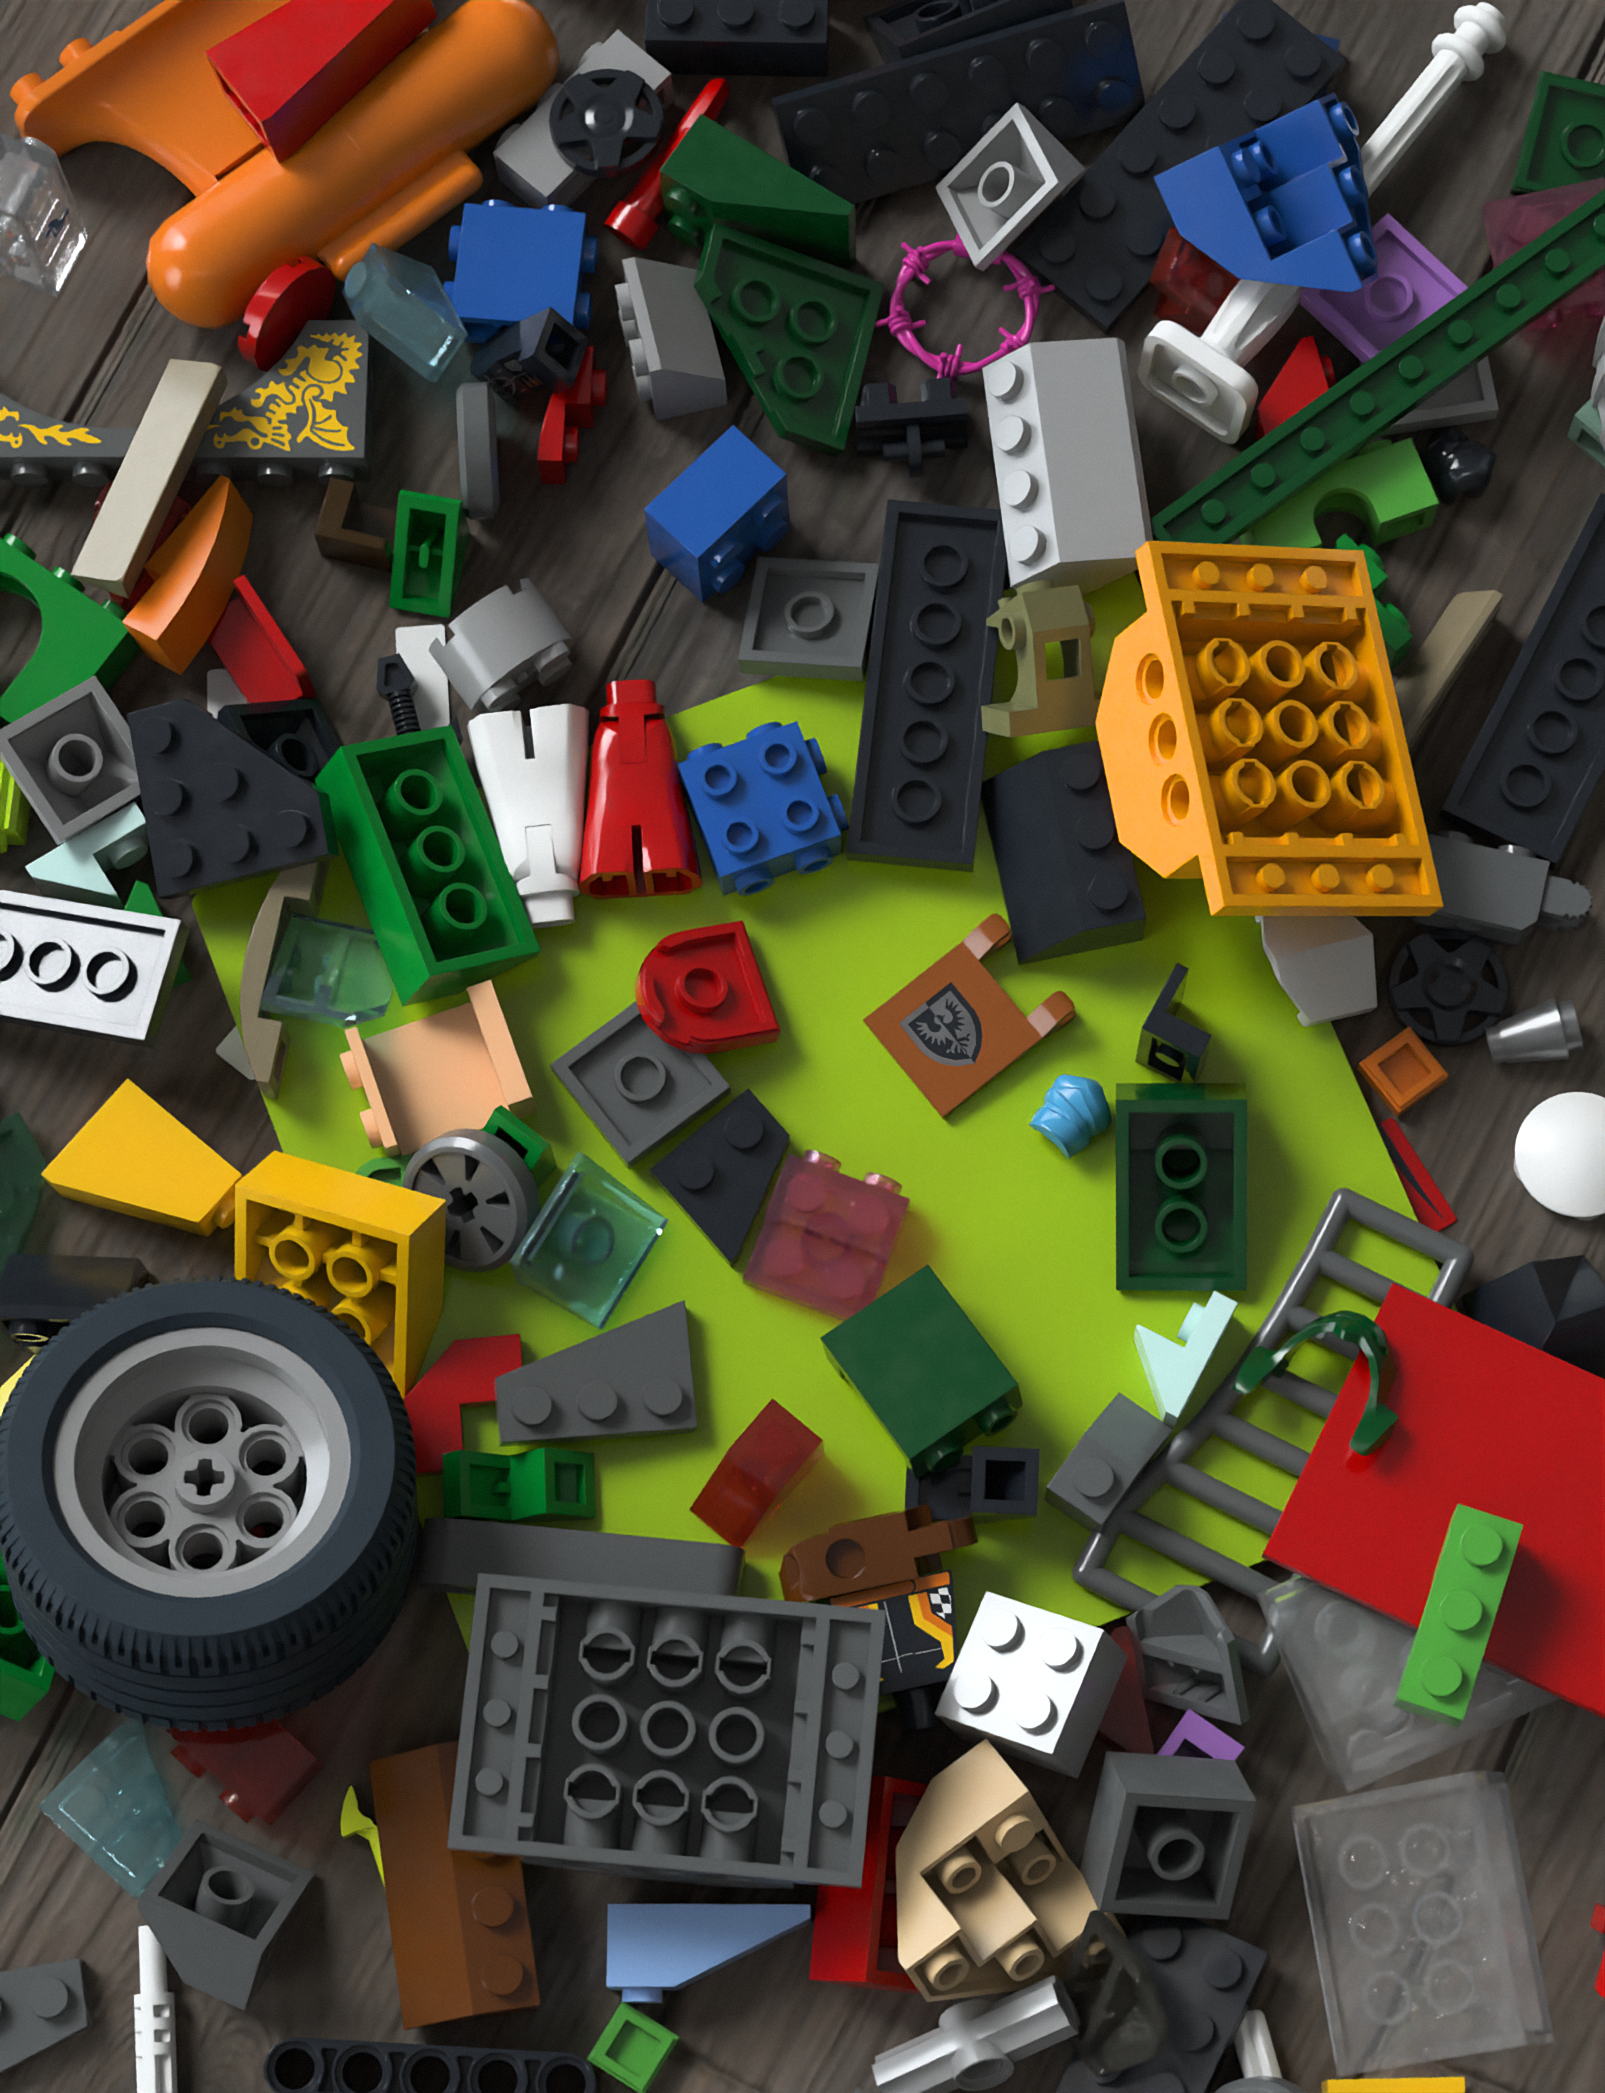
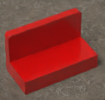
M243 574L233 580L239 597L226 605L207 642L246 702L258 703L317 697L306 668L245 575Z

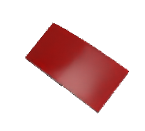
M593 347L586 348L573 387L558 394L553 393L543 421L537 458L542 484H566L567 464L578 463L579 428H594L595 406L606 407L607 370L597 369Z

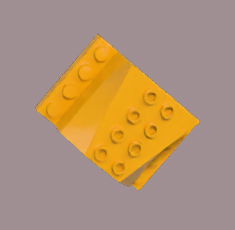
M1147 541L1135 551L1147 612L1114 639L1095 722L1119 842L1163 878L1203 879L1211 916H1430L1444 907L1364 550Z

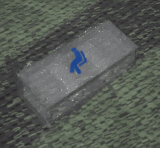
M0 133V270L3 276L57 297L89 235L55 151L44 142L32 137H23L20 141Z

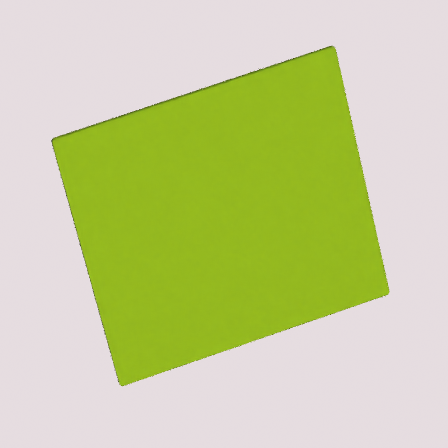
M1134 571L1082 596L1083 601L1088 602L1092 607L1095 616V631L1091 638L1093 686L1096 691H1103L1115 637L1147 612L1144 594ZM1013 587L1003 592V598H1014L1017 596V591ZM1000 636L998 638L991 704L1010 702L1018 684L1015 649L1007 650L1003 646ZM1060 641L1045 643L1047 679L1063 677L1064 662ZM868 662L864 681L775 676L666 717L665 720L675 740L678 763L686 761L687 756L701 746L721 743L725 747L747 739L746 735L751 730L763 724L780 722L784 726L797 721L804 740L815 737L827 769V773L819 776L826 797L833 794L838 795L849 825ZM1096 725L1012 738L988 732L983 782L1042 751L1099 740ZM592 745L588 746L585 823L589 799ZM483 787L477 788L478 793L480 795L487 816L493 828L490 811L483 791ZM685 796L702 875L701 887L692 890L689 894L602 900L594 899L580 892L578 896L573 897L574 923L533 929L541 952L536 957L488 979L492 981L537 1113L520 1118V1120L551 1145L557 1168L537 1189L540 1203L537 1230L529 1245L520 1254L499 1268L486 1272L462 1271L444 1263L443 1312L416 1384L454 1340L520 1334L522 1339L523 1365L525 1366L685 1300L697 1420L695 1432L499 1447L496 1405L462 1408L464 1448L466 1451L509 1456L543 1447L594 1453L596 1518L512 1524L736 1546L746 1551L741 1597L784 1601L778 1572L781 1570L783 1556L793 1545L814 1535L830 1532L829 1528L838 1523L905 1509L907 1467L905 1458L847 1378L842 1379L828 1361L820 1338L928 1264L1018 1383L1023 1405L1016 1410L1018 1412L1017 1417L1008 1427L990 1437L985 1436L983 1433L963 1447L964 1452L962 1455L973 1456V1446L1040 1449L1037 1517L975 1524L978 1543L940 1553L943 1569L923 1574L927 1575L951 1569L954 1590L957 1657H959L986 1591L1097 1628L1132 1615L1133 1612L1075 1583L1072 1577V1570L1091 1532L1044 1500L1046 1487L1084 1433L1119 1392L1161 1421L1134 1341L1136 1326L1141 1325L1185 1348L1187 1342L1177 1338V1335L1194 1302L1206 1308L1214 1291L1116 1290V1083H1175L1135 1062L1141 1028L1175 965L1179 963L1189 968L1182 1003L1175 1017L1212 1035L1204 1070L1197 1083H1246L1247 1291H1216L1237 1302L1236 1310L1176 1427L1154 1457L1155 1459L1197 1415L1240 1360L1293 1272L1335 1190L1339 1188L1351 1189L1418 1222L1331 1021L1304 1027L1299 1022L1297 1014L1300 1011L1275 976L1272 965L1263 948L1261 924L1258 925L1256 923L1255 916H1211L1203 879L1163 878L1131 852L1146 915L1143 940L1018 965L1013 939H1011L1004 948L983 960L981 964L1026 1018L1056 991H1063L1074 1003L1076 1015L1070 1023L1041 1041L945 1119H942L865 1025L863 1019L961 943L991 914L997 913L1001 915L1009 925L982 799L973 872L847 860L848 829L840 832L842 854L834 856L833 863L826 868L804 875L799 874L795 870L773 878L774 883L770 887L752 895L740 896L738 891L723 896ZM337 841L340 856L330 860L318 918L299 915L292 916L270 1020L283 1022L291 1040L278 1099L267 1098L262 1091L261 1094L283 1153L355 1174L366 1162L375 1158L389 1156L384 1145L372 1149L366 1134L360 1112L369 1110L371 1107L364 1087L352 1090L345 1073L340 1054L350 1051L351 1048L344 1030L357 1026L363 1040L471 1002L468 991L465 990L456 995L402 1006L339 841ZM280 872L203 891L195 895L192 900V908L243 1045L240 992L246 949L259 910ZM743 920L781 1033L777 1041L773 1043L705 1054L730 1086L731 1094L628 1169L554 1075L550 1064L636 1001L635 983L639 969L649 952L663 938L684 930ZM1063 1074L1086 1077L1098 1081L1103 1088L1112 1118L1109 1128L1098 1135L1092 1136L1089 1144L1079 1153L1073 1155L1071 1159L1067 1158L1045 1135L1029 1126L1034 1114L1043 1106L1047 1090L1052 1088L1057 1077ZM749 1088L790 1135V1144L779 1169L775 1171L770 1182L769 1192L759 1215L756 1214L742 1246L741 1256L738 1262L730 1267L654 1180L650 1169ZM1349 1218L1333 1250L1427 1297L1440 1272L1435 1259ZM1322 1274L1303 1305L1304 1308L1321 1316H1326L1340 1310L1353 1311L1367 1316L1372 1321L1375 1320L1382 1306L1381 1303ZM1453 1304L1451 1309L1458 1312L1455 1304ZM1289 1329L1277 1350L1287 1343L1296 1332ZM1307 1339L1294 1354L1286 1370L1339 1395L1355 1361L1315 1341ZM1261 1386L1255 1391L1244 1395L1230 1413L1309 1453L1312 1452L1327 1420ZM1213 1434L1186 1462V1464L1282 1512L1299 1479L1298 1476ZM443 1475L416 1477L417 1511L423 1530L425 1519L444 1518ZM1167 1483L1136 1511L1249 1568L1269 1561L1262 1558V1554L1271 1535ZM1121 1533L1103 1567L1158 1596H1161L1176 1585L1203 1587L1215 1582V1580ZM447 1593L469 1652L476 1595ZM827 1597L801 1602L828 1605ZM895 1701L878 1704L877 1715L896 1708Z

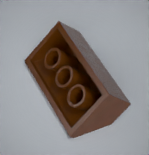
M459 1741L438 1743L369 1762L404 2031L537 2011L541 2005L521 1859L516 1856L453 1851L447 1848Z

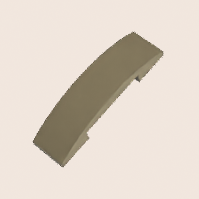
M331 859L280 872L259 910L246 949L240 992L243 1041L256 1082L267 1098L278 1099L291 1040L283 1022L270 1020L292 916L299 915L318 918Z

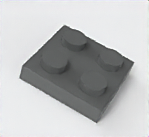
M758 557L738 656L741 674L864 681L871 645L880 564Z
M636 1001L550 1064L554 1075L628 1169L731 1094L730 1086L705 1054L680 1050L655 1035L643 1020Z

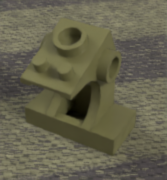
M1039 580L1018 587L1016 589L1017 596L1014 598L1006 597L998 600L999 610L986 619L987 626L998 628L1000 640L1007 650L1015 649L1018 664V684L1010 702L981 706L983 731L1012 738L1095 726L1102 692L1094 690L1091 638L1095 631V616L1090 604L1083 601L1079 585L1055 588L1053 580ZM1060 641L1064 662L1063 677L1047 679L1045 643Z

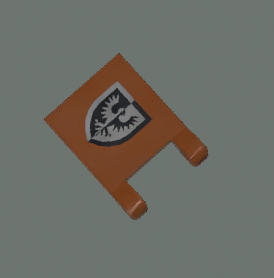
M997 913L988 916L961 943L863 1019L865 1025L942 1119H945L1041 1041L1070 1023L1076 1015L1072 1000L1063 991H1056L1026 1018L981 964L983 960L1004 948L1012 939L1008 923Z

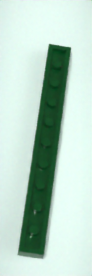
M1605 188L1150 519L1153 541L1231 544L1605 270Z

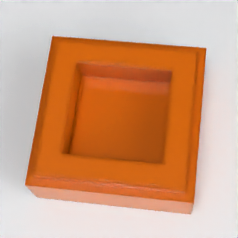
M1410 1026L1362 1060L1357 1067V1070L1396 1118L1444 1084L1449 1077Z

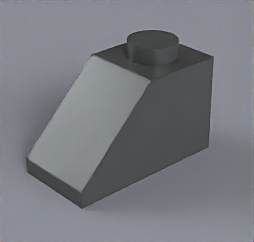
M1119 1392L1084 1433L1046 1487L1044 1500L1089 1532L1095 1531L1100 1533L1140 1475L1157 1455L1173 1432V1429Z

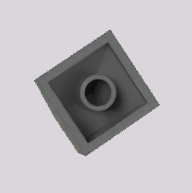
M195 1819L139 1898L137 1908L185 1984L245 2011L271 1972L310 1889L315 1872L201 1820Z

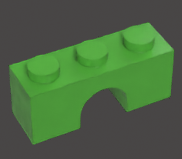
M1412 438L1392 443L1389 439H1383L1365 446L1357 453L1356 457L1341 462L1239 538L1242 545L1321 549L1323 543L1314 522L1328 512L1344 511L1357 516L1365 524L1374 546L1432 526L1439 501Z
M1457 1504L1450 1520L1432 1578L1433 1581L1427 1602L1412 1642L1392 1707L1458 1728L1463 1722L1524 1525Z

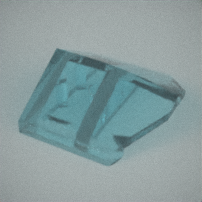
M293 913L264 990L260 1010L343 1028L385 1016L394 986L373 930Z

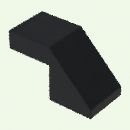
M973 1446V1456L962 1455L946 1470L937 1474H932L928 1471L919 1478H915L908 1467H906L905 1509L929 1504L933 1523L973 1516L974 1525L1037 1517L1040 1449Z

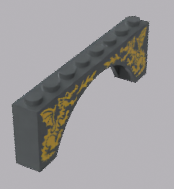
M308 320L296 341L262 378L240 394L217 406L183 481H196L200 485L211 487L220 475L229 478L231 482L257 481L263 486L273 488L287 487L292 485L294 481H318L320 484L328 487L330 478L353 483L355 481H371L376 343L370 321ZM0 393V480H11L15 484L25 487L44 486L48 483V480H73L76 484L86 487L105 486L109 484V481H114L138 427L118 429L68 423L35 412Z

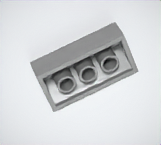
M1116 337L1028 343L982 368L1011 587L1017 589L1034 581L1053 580L1055 588L1079 585L1081 595L1084 596L1137 570L1138 565L1135 551L1147 541H1153L1124 341Z

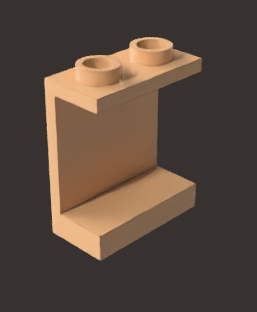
M491 980L467 988L471 1000L469 1003L362 1040L357 1026L344 1030L351 1050L341 1053L340 1058L351 1089L355 1090L361 1087L365 1089L371 1109L360 1112V1116L372 1149L384 1145L389 1158L409 1154L414 1156L425 1144L448 1131L465 1128L482 1131L494 1109L500 1105H503L518 1119L537 1113L531 1091Z

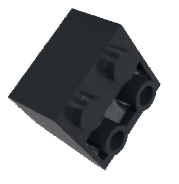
M9 1254L0 1279V1328L15 1343H21L22 1351L39 1354L40 1349L47 1345L53 1336L59 1335V1330L64 1326L68 1327L73 1319H80L83 1312L87 1310L92 1311L93 1306L98 1303L103 1305L106 1303V1299L111 1297L115 1299L118 1297V1294L124 1291L129 1293L135 1287L145 1288V1284H148L149 1271L139 1258Z

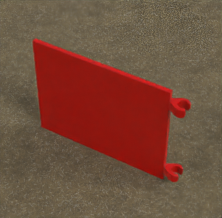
M1392 1283L1374 1322L1385 1332L1397 1368L1394 1383L1386 1400L1387 1408L1398 1415L1393 1434L1373 1454L1367 1456L1360 1455L1350 1447L1349 1443L1363 1416L1370 1392L1371 1375L1369 1362L1361 1349L1264 1549L1262 1558L1417 1630L1433 1581L1432 1578L1450 1520L1457 1504L1522 1524L1524 1526L1482 1661L1605 1719V1379Z

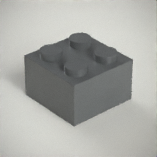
M1106 1751L1080 1866L1081 1873L1099 1912L1229 1919L1257 1802L1235 1760Z

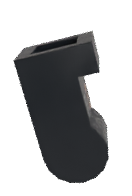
M549 307L490 336L475 353L470 371L480 382H488L494 389V393L509 405L523 400L531 391H538L545 387L558 394L573 387L589 339L557 311ZM550 333L558 335L564 343H547Z

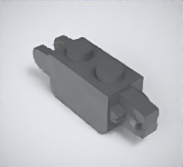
M1439 831L1436 835L1427 834L1444 907L1430 916H1408L1414 925L1433 930H1461L1477 935L1486 942L1511 948L1528 940L1534 927L1552 931L1560 929L1562 933L1565 931L1571 933L1572 930L1578 931L1579 927L1583 926L1584 920H1586L1593 906L1591 902L1593 896L1589 894L1591 890H1587L1585 888L1586 885H1579V882L1573 884L1571 880L1547 875L1550 861L1537 859L1533 851L1520 846L1502 845L1498 849L1476 845L1473 844L1474 841L1471 837L1459 832Z

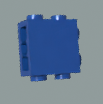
M487 200L481 204L464 203L461 226L452 225L449 237V261L457 262L454 282H444L441 305L442 317L451 319L455 340L484 343L496 332L549 307H552L578 330H589L592 316V293L584 292L586 273L596 274L599 238L597 236H589L586 213L576 212L572 208L563 205H547L541 209L518 208L502 200ZM552 332L547 343L551 344L564 343L558 335Z
M797 721L784 726L780 722L763 724L751 730L746 735L747 739L725 747L721 743L701 746L692 751L687 756L686 761L678 763L683 791L723 896L738 891L740 896L761 892L774 883L773 878L795 870L802 875L820 871L833 863L834 856L842 854L840 832L849 829L843 806L837 794L826 797L819 779L820 775L827 773L820 747L815 737L804 740Z

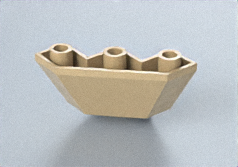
M987 1738L932 1778L896 1846L898 1959L925 2000L933 2002L1018 1991L1053 1975L1058 1977L1064 1985L1079 1982L1092 1971H1098L1106 1967L1115 1958L1117 1952L1124 1947L1127 1940L1125 1932L1113 1913L1099 1912L1082 1873L1067 1856L1032 1795Z

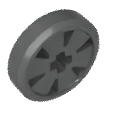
M488 382L462 383L456 391L461 498L466 517L469 520L495 519L500 512L494 389Z
M476 1129L451 1130L421 1147L408 1163L403 1178V1188L447 1200L445 1264L467 1272L491 1271L506 1264L520 1254L533 1239L540 1216L539 1195L534 1178L517 1152L498 1137ZM470 1192L474 1194L479 1203L478 1206L476 1205L472 1209L466 1205L463 1196Z

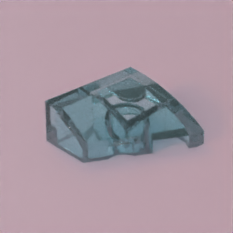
M128 1718L78 1764L40 1803L38 1808L132 1897L139 1900L182 1839L179 1825L174 1821L161 1774L157 1773L144 1736L146 1735L144 1726L136 1719Z

